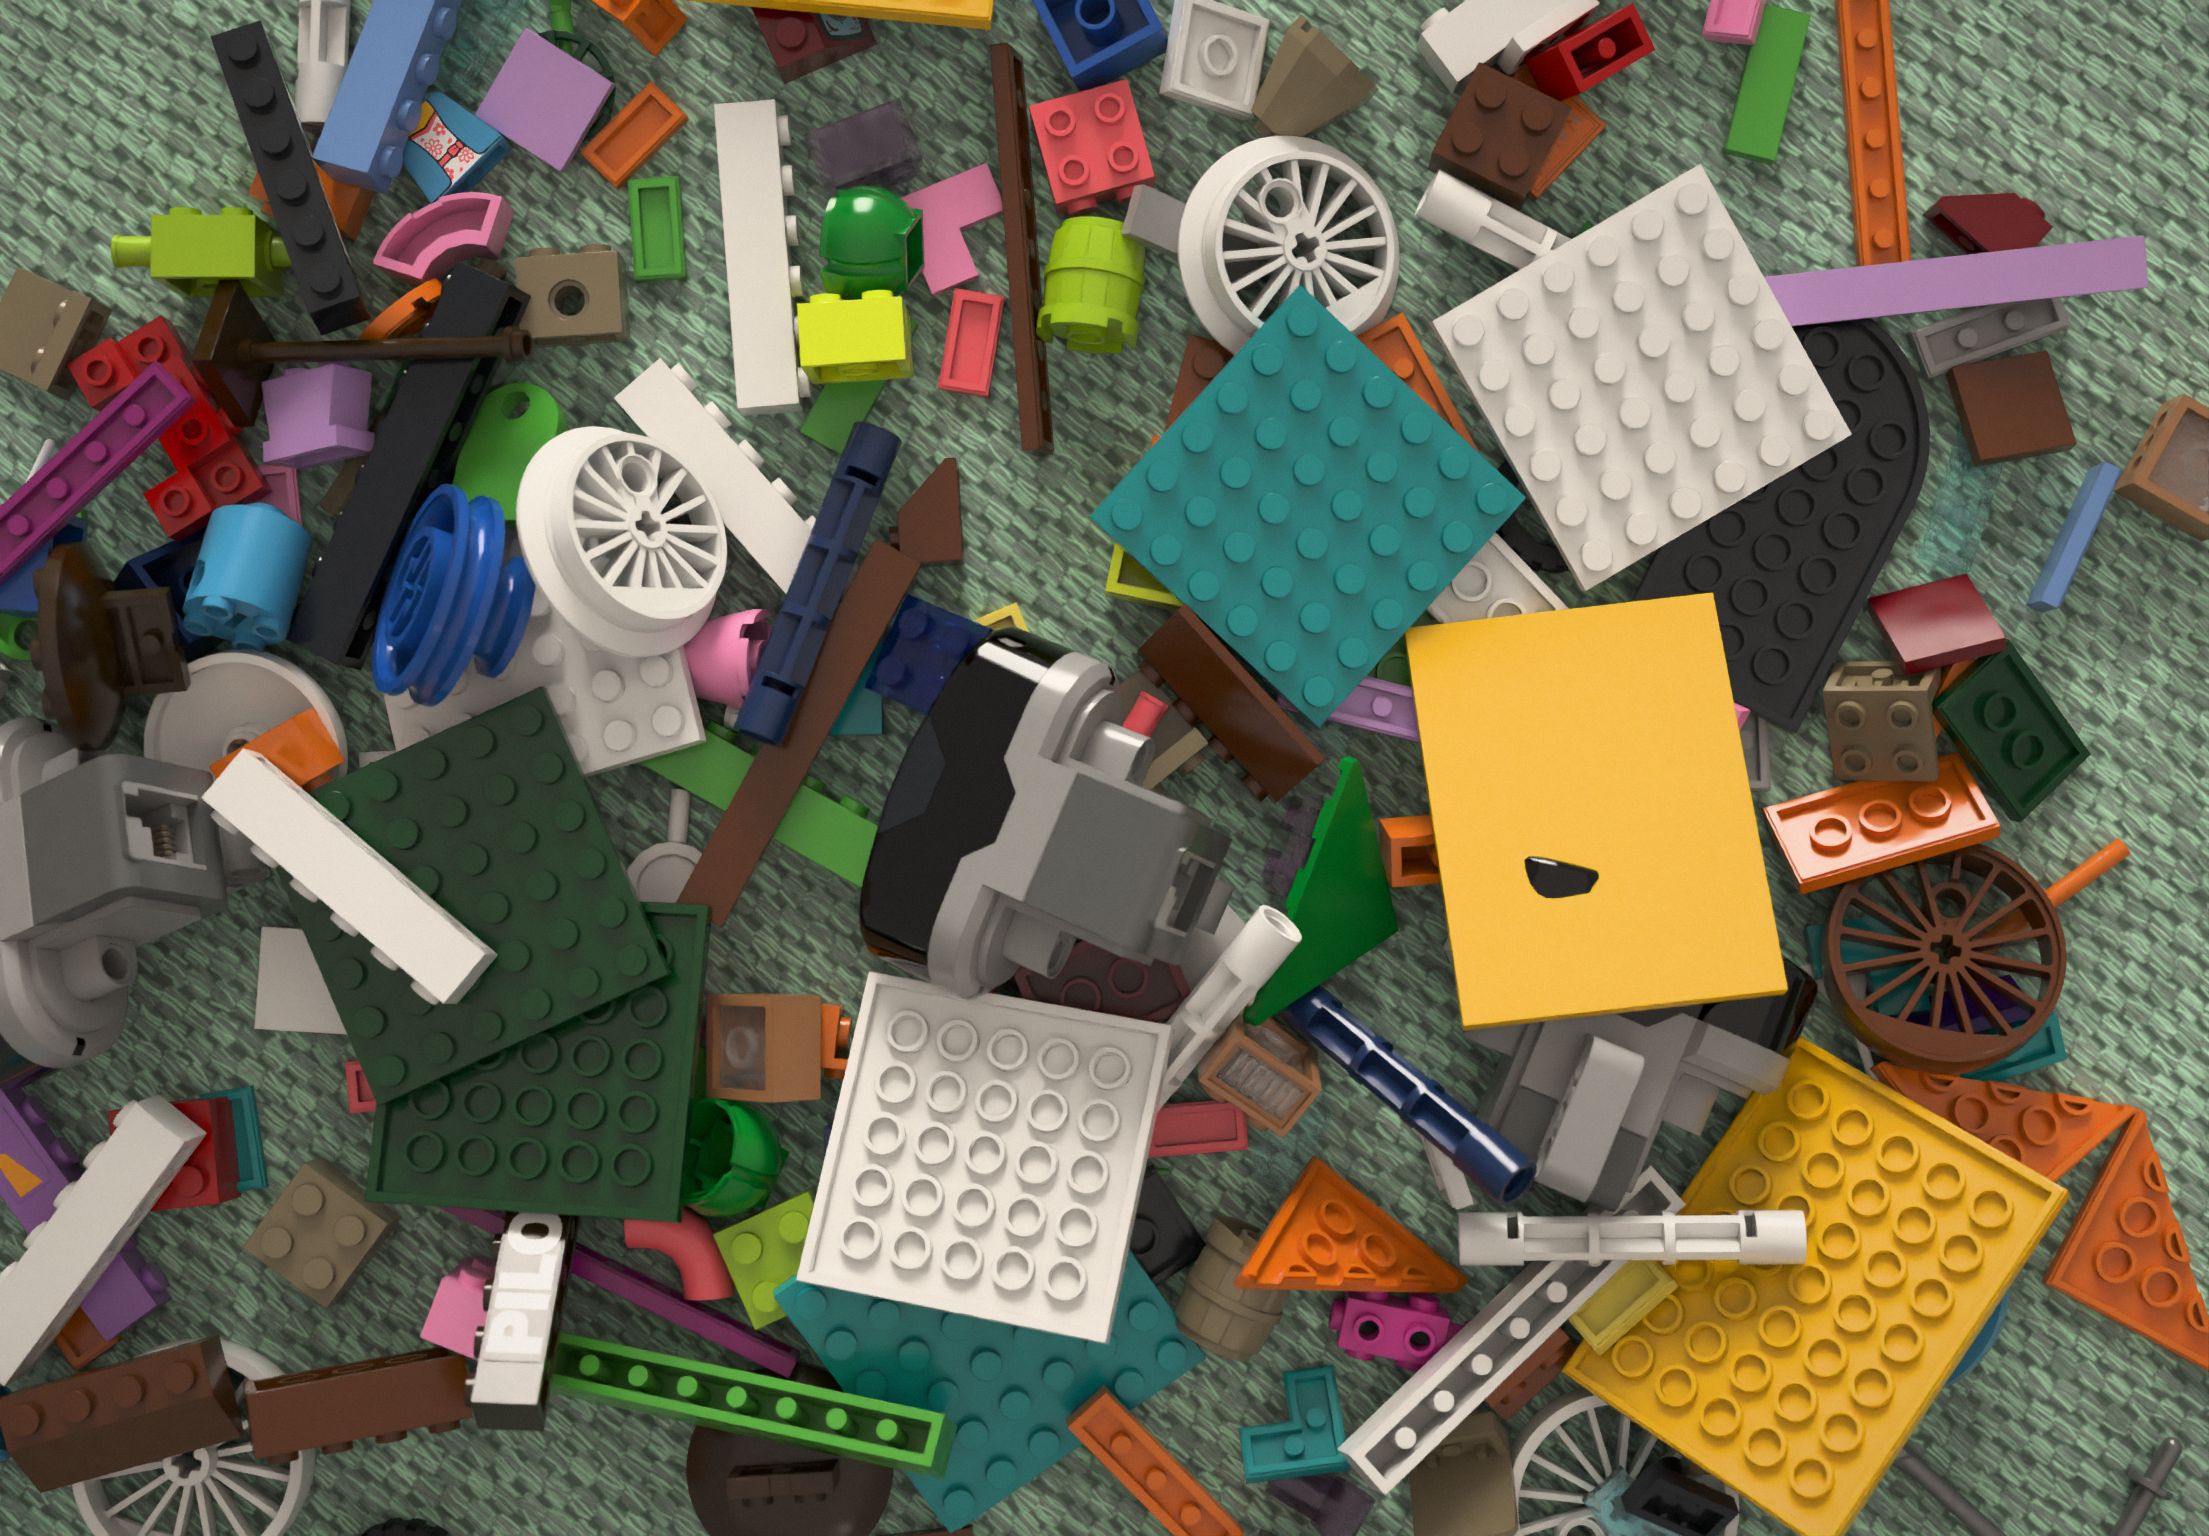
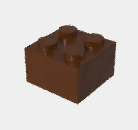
M1479 62L1432 151L1428 170L1436 174L1441 169L1508 206L1521 211L1565 126L1571 107Z

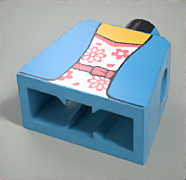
M437 90L421 104V118L417 128L410 132L403 150V164L428 200L434 203L439 201V197L470 192L513 148L498 131Z

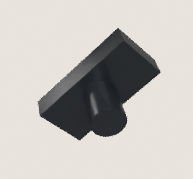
M1673 1456L1663 1457L1652 1463L1620 1496L1625 1512L1682 1536H1717L1739 1514L1734 1497L1688 1478L1682 1461Z

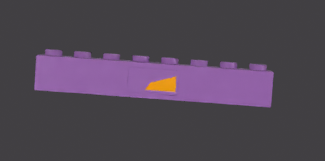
M0 1054V1195L27 1233L30 1234L39 1224L50 1220L57 1210L53 1206L56 1197L68 1184L73 1181L78 1182L83 1173L76 1165L79 1162V1157L73 1146L62 1137L57 1139L46 1123L49 1120V1115L45 1107L35 1097L26 1096L16 1082L19 1079L16 1067L7 1057ZM135 1232L80 1304V1307L106 1342L122 1336L172 1299L166 1290L169 1283L163 1271L153 1262L147 1263L137 1250L136 1246L139 1244Z

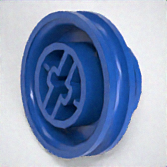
M443 484L431 493L416 514L395 559L378 615L373 644L372 672L374 684L379 692L390 696H398L408 689L415 703L433 707L442 702L453 690L472 656L474 657L477 673L493 679L504 672L514 657L531 613L535 583L527 568L524 557L515 555L504 566H501L505 540V521L502 507L497 500L486 496H477L468 503L463 489L451 484Z

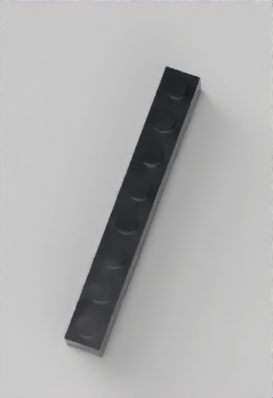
M457 261L453 272L446 277L442 284L439 303L431 320L423 326L419 338L501 336L507 326L519 325L531 295L505 281ZM504 357L413 359L410 366L404 370L400 376L398 393L392 406L377 427V439L367 461L359 467L356 473L355 487L346 507L339 512L335 519L334 533L326 551L313 567L312 581L305 597L293 612L291 627L285 638L286 640L334 664L358 670L362 669L374 643L382 599L402 542L426 499L435 489L447 483Z

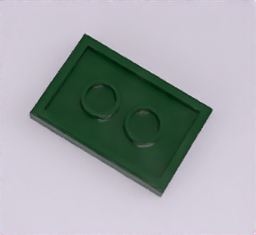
M2006 639V651L1978 657L1932 702V711L1935 718L2012 821L2022 822L2091 755L2009 639Z

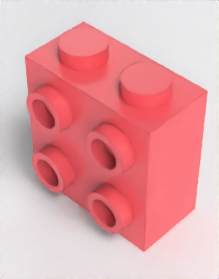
M1128 79L1029 106L1032 127L1057 214L1068 212L1071 218L1085 216L1098 210L1097 203L1116 198L1118 204L1130 203L1134 186L1145 184L1154 188L1155 175Z

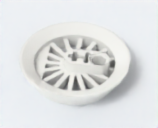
M1271 136L1245 143L1222 156L1204 173L1192 190L1185 205L1178 232V267L1189 304L1207 332L1233 355H1236L1264 324L1258 317L1282 284L1283 287L1277 308L1297 286L1301 285L1313 297L1315 295L1317 301L1355 337L1381 324L1392 303L1396 290L1400 263L1399 241L1394 219L1384 196L1372 178L1354 160L1330 145L1306 137ZM1282 165L1283 178L1273 179L1267 168ZM1299 166L1313 169L1304 202ZM1328 175L1339 182L1340 185L1317 215ZM1253 177L1257 187L1247 193L1242 187ZM1267 193L1273 195L1279 202L1280 213L1278 217L1270 214L1266 208L1265 198ZM1351 193L1361 209L1324 229ZM1232 202L1243 211L1247 224L1226 218ZM1364 218L1367 219L1372 238L1326 242L1329 238ZM1223 232L1257 243L1260 248L1223 252ZM1298 244L1302 253L1295 258L1292 249ZM1374 249V267L1334 253ZM1267 260L1265 264L1230 282L1225 263ZM1336 270L1369 281L1356 288ZM1273 271L1272 277L1247 308L1236 292ZM1330 287L1341 296L1339 299H1335Z
M582 427L572 429L558 435L542 446L531 459L522 477L517 497L516 519L524 560L543 598L564 623L577 634L596 646L615 654L641 658L655 657L669 653L689 642L706 623L712 611L727 562V540L722 516L704 480L690 463L665 444L643 435L626 433L612 428ZM587 459H588V461H589L591 467L585 462ZM659 475L663 479V481L657 488V479ZM575 484H576L582 491H580V490L574 488V487H575ZM675 492L682 504L661 514ZM573 511L593 521L574 520ZM687 513L692 525L667 524ZM579 537L597 538L599 546L585 552ZM687 542H697L698 548ZM605 555L609 561L599 575L591 561ZM622 572L620 587L612 586Z

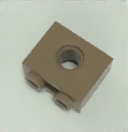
M589 244L581 246L580 253L560 254V250L557 248L544 247L529 250V256L515 257L516 288L531 295V299L520 320L519 328L521 330H529L533 339V348L569 345L586 346L590 344L631 341L626 261L617 250L611 251V246L605 244ZM573 294L584 295V307L578 314L572 316L563 315L562 305L567 297Z

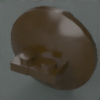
M61 543L49 551L44 568L35 569L33 574V587L38 599V638H33L30 644L32 665L35 670L43 671L46 686L42 693L43 712L48 720L56 719L64 736L76 749L82 752L103 751L112 745L118 734L129 696L187 691L191 684L184 647L180 645L177 632L179 624L171 587L117 591L100 557L87 543Z
M797 1362L789 1378L764 1366L749 1371L755 1374L844 1392L827 1368L813 1364ZM700 1425L695 1426L691 1436L686 1462V1476L691 1502L700 1522L710 1536H869L884 1512L891 1492L894 1468Z

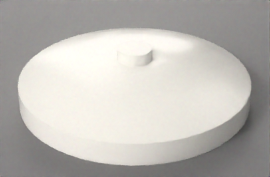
M230 649L209 654L187 664L191 680L187 691L158 693L147 716L144 731L145 758L210 772L214 783L217 779L209 765L291 717L313 707L346 760L330 769L329 772L334 780L347 775V741L343 725L333 703L319 684L305 671L284 658L271 653L251 649Z

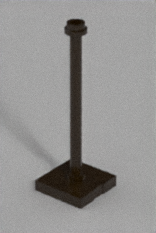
M219 280L191 362L234 427H254L263 400L261 382L267 381L269 376H271L275 363L504 357L509 366H519L523 361L531 360L533 355V339L529 330H521L518 326H507L501 336L276 342L239 280Z

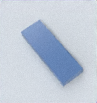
M2102 462L2088 469L2026 606L2041 613L2057 609L2061 606L2122 474L2120 468L2107 462Z

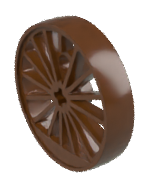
M1979 843L1844 882L1829 907L1821 934L1820 969L1823 984L1831 1005L1846 1028L1863 1045L1882 1058L1904 1068L1929 1074L1949 1075L1973 1072L1994 1065L2016 1053L2039 1032L2049 1019L2059 999L2066 974L2067 953L2064 932L2058 914L2049 897L2037 881L2019 864L2004 854ZM1925 864L1950 866L1948 881L1940 882L1932 888ZM1912 865L1922 899L1920 910L1889 871ZM1960 869L1985 879L1974 897L1965 886L1957 883ZM1877 878L1913 925L1860 894L1859 891ZM1991 884H1994L2010 897L2011 903L1967 932L1962 933V930ZM1948 898L1954 901L1959 908V917L1948 918L1941 915L1935 899ZM1847 906H1855L1905 938L1844 927L1842 921ZM2018 909L2022 911L2032 928L2029 931L1971 941ZM1840 940L1908 953L1843 964L1840 953ZM2037 941L2041 964L1980 952ZM1935 948L1943 949L1944 958L1949 959L1947 964L1939 962V954L1933 952ZM1914 965V967L1864 1000L1856 998L1846 978L1847 976ZM1982 967L2041 978L2037 1001ZM1919 975L1922 978L1897 1019L1868 1009ZM1974 980L2027 1011L2030 1016L2020 1029L2013 1030ZM1945 983L1959 1032L1939 1029ZM1928 984H1934L1928 1026L1907 1022L1906 1019ZM1961 987L1998 1035L1973 1033Z

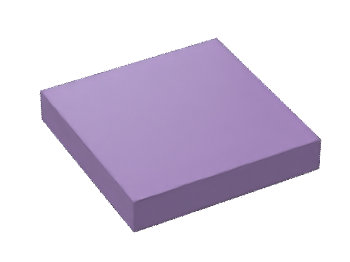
M524 28L476 111L475 116L560 172H565L616 84L532 30Z

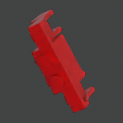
M160 315L117 342L112 338H108L66 365L90 406L99 412L155 360L161 363L197 400L158 438L178 472L143 494L168 537L181 542L207 526L213 510L224 505L255 503L273 492L239 435V433L244 431V427H234L191 362L192 355L170 320Z

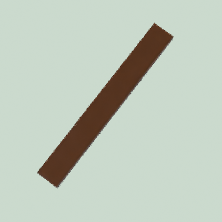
M1006 42L990 45L1021 444L1022 451L1033 456L1053 455L1054 440L1046 342L1036 334L1039 309L1043 307L1024 65L1023 56Z
M875 539L833 616L783 746L776 747L765 743L762 744L676 903L708 905L712 908L711 923L721 928L725 926L922 567L920 562Z

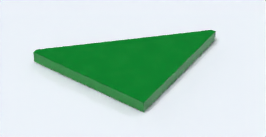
M1345 756L1339 762L1337 769L1340 770L1341 775L1332 799H1325L1311 835V838L1316 839L1305 869H1298L1284 907L1289 908L1286 917L1298 928L1302 935V940L1266 984L1257 991L1253 1004L1245 1007L1242 1015L1243 1021L1254 1027H1257L1399 931L1359 759Z

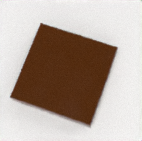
M2047 351L1953 366L1946 373L1974 467L2070 451L2077 444Z

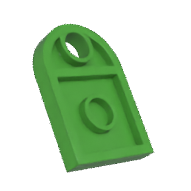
M520 382L504 385L490 392L484 399L458 456L452 485L464 490L468 503L477 496H486L497 500L503 510L505 530L517 529L516 506L518 491L524 472L531 459L547 442L567 432L566 417L562 408L546 390L531 383ZM530 402L527 411L522 416L510 419L512 410L518 404Z

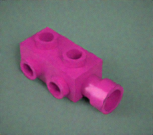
M1345 1291L1343 1300L1333 1299L1328 1329L1337 1330V1347L1345 1349L1344 1353L1350 1357L1366 1361L1374 1360L1375 1355L1395 1359L1394 1363L1399 1367L1419 1371L1470 1321L1466 1320L1464 1325L1450 1322L1447 1308L1439 1306L1440 1299L1427 1293L1410 1292L1407 1300L1388 1296L1389 1292ZM1364 1321H1373L1378 1325L1375 1333L1359 1331V1326ZM1422 1331L1427 1333L1429 1338L1425 1344L1411 1342V1335Z

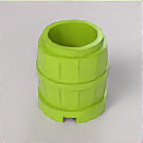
M1079 216L1066 219L1061 223V228L1055 231L1048 263L1045 265L1043 307L1039 309L1036 334L1042 340L1052 344L1053 335L1067 339L1066 349L1093 354L1122 353L1123 343H1128L1131 350L1136 348L1139 322L1136 319L1145 285V245L1121 235L1124 222L1110 218Z

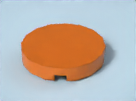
M434 278L405 294L378 315L359 336V340L400 339L407 334L411 337L415 335L431 320L441 298L442 281Z

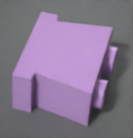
M350 361L319 362V367L290 368L282 371V377L261 382L270 441L263 442V462L305 470L370 454L375 443L374 432L367 431L372 372L352 368Z

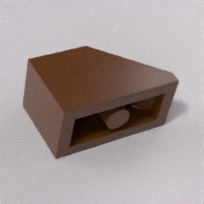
M956 457L945 458L897 512L898 526L889 527L890 546L922 564L921 568L965 565L959 466Z

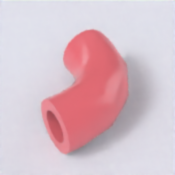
M683 1206L681 1223L624 1220V1234L628 1249L646 1248L659 1250L672 1258L680 1270L683 1282V1298L685 1300H715L735 1295L733 1279L713 1236L715 1231L705 1218Z

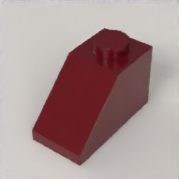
M2016 193L1942 196L1922 214L1967 255L2036 247L2053 228L2044 219V211L2035 202L2028 198H2020Z

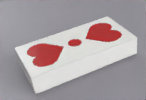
M1569 0L1515 34L1499 56L1497 63L1507 76L1511 75L1526 65V59L1584 27L1600 3L1598 0Z

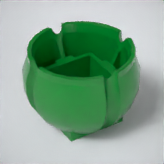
M858 186L846 190H836L838 197H831L828 202L820 235L819 257H824L828 260V265L820 270L825 291L827 293L839 294L844 300L862 299V293L871 290H889L893 292V297L900 295L902 292H907L925 267L923 210L911 209L896 194L880 187Z
M706 1098L693 1103L683 1201L686 1206L691 1207L699 1214L709 1217H734L755 1207L765 1208L790 1153L781 1147L779 1137L765 1115L749 1104L739 1100Z

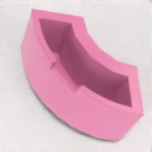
M462 192L439 197V201L423 207L414 214L408 213L385 237L372 264L388 277L420 286L434 278L442 280L444 275L455 267L457 261L462 262L476 257L499 259L514 215L513 208L503 197L487 193Z

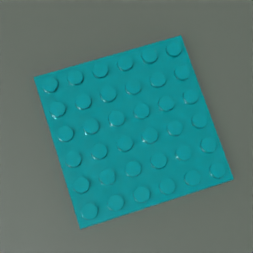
M1299 285L1088 518L1182 605L1186 604L1208 629L1311 724L1320 728L1521 505L1526 497L1305 288Z
M1130 1248L1128 1250L1109 1345L806 1284L796 1280L798 1273L773 1290L776 1301L845 1393L945 1414L957 1426L944 1479L904 1471L950 1534L955 1530L963 1528L1081 1446L1083 1443L1067 1428L1066 1419L1103 1385L1131 1411L1206 1359L1200 1346L1182 1334L1175 1326L1177 1320L1175 1311Z

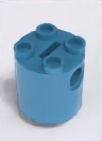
M266 503L224 505L213 510L182 610L185 614L183 627L196 635H213L217 638L231 641L232 647L236 650L251 649L263 652L265 645H274L284 641L290 627L313 545L309 532L298 522L288 518L281 509Z

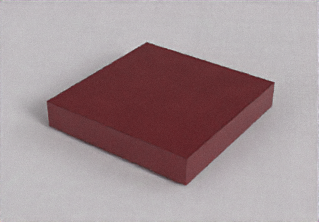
M1967 574L1868 598V612L1905 676L2006 651L2005 634Z

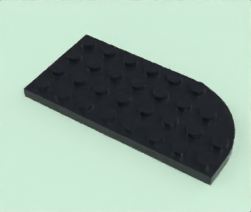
M1872 318L1792 327L1852 435L1658 548L1630 601L1713 593L1733 701L1750 709V713L1790 734L1797 733L1915 505L1927 471L1930 451V428L1923 391L1906 355L1894 339Z

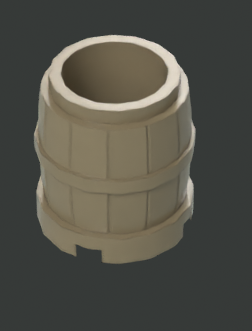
M1218 1215L1217 1218H1214L1206 1233L1207 1243L1194 1266L1190 1267L1186 1275V1283L1175 1309L1177 1317L1175 1326L1182 1334L1200 1346L1223 1357L1245 1362L1249 1361L1252 1355L1260 1352L1274 1325L1279 1323L1283 1315L1282 1309L1290 1290L1239 1289L1233 1284L1262 1235L1259 1232L1261 1229L1233 1217Z

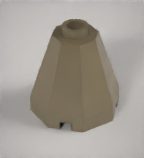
M1301 14L1287 30L1253 104L1251 112L1259 119L1252 127L1264 138L1271 136L1307 138L1364 106L1379 89L1368 77L1365 78L1358 71L1359 68L1319 29L1312 26Z

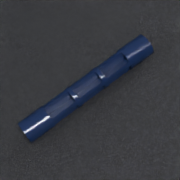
M854 422L733 728L747 737L771 746H783L901 446L902 440L892 432L866 422Z
M1319 984L1276 1013L1305 1039L1316 1044L1343 1067L1359 1085H1364L1397 1113L1407 1126L1417 1130L1451 1159L1454 1166L1501 1206H1508L1514 1203L1530 1187L1537 1173V1165L1491 1126L1483 1124L1445 1092L1444 1087L1434 1079H1429L1393 1049V1045L1383 1036L1375 1034L1343 1007L1341 1001Z

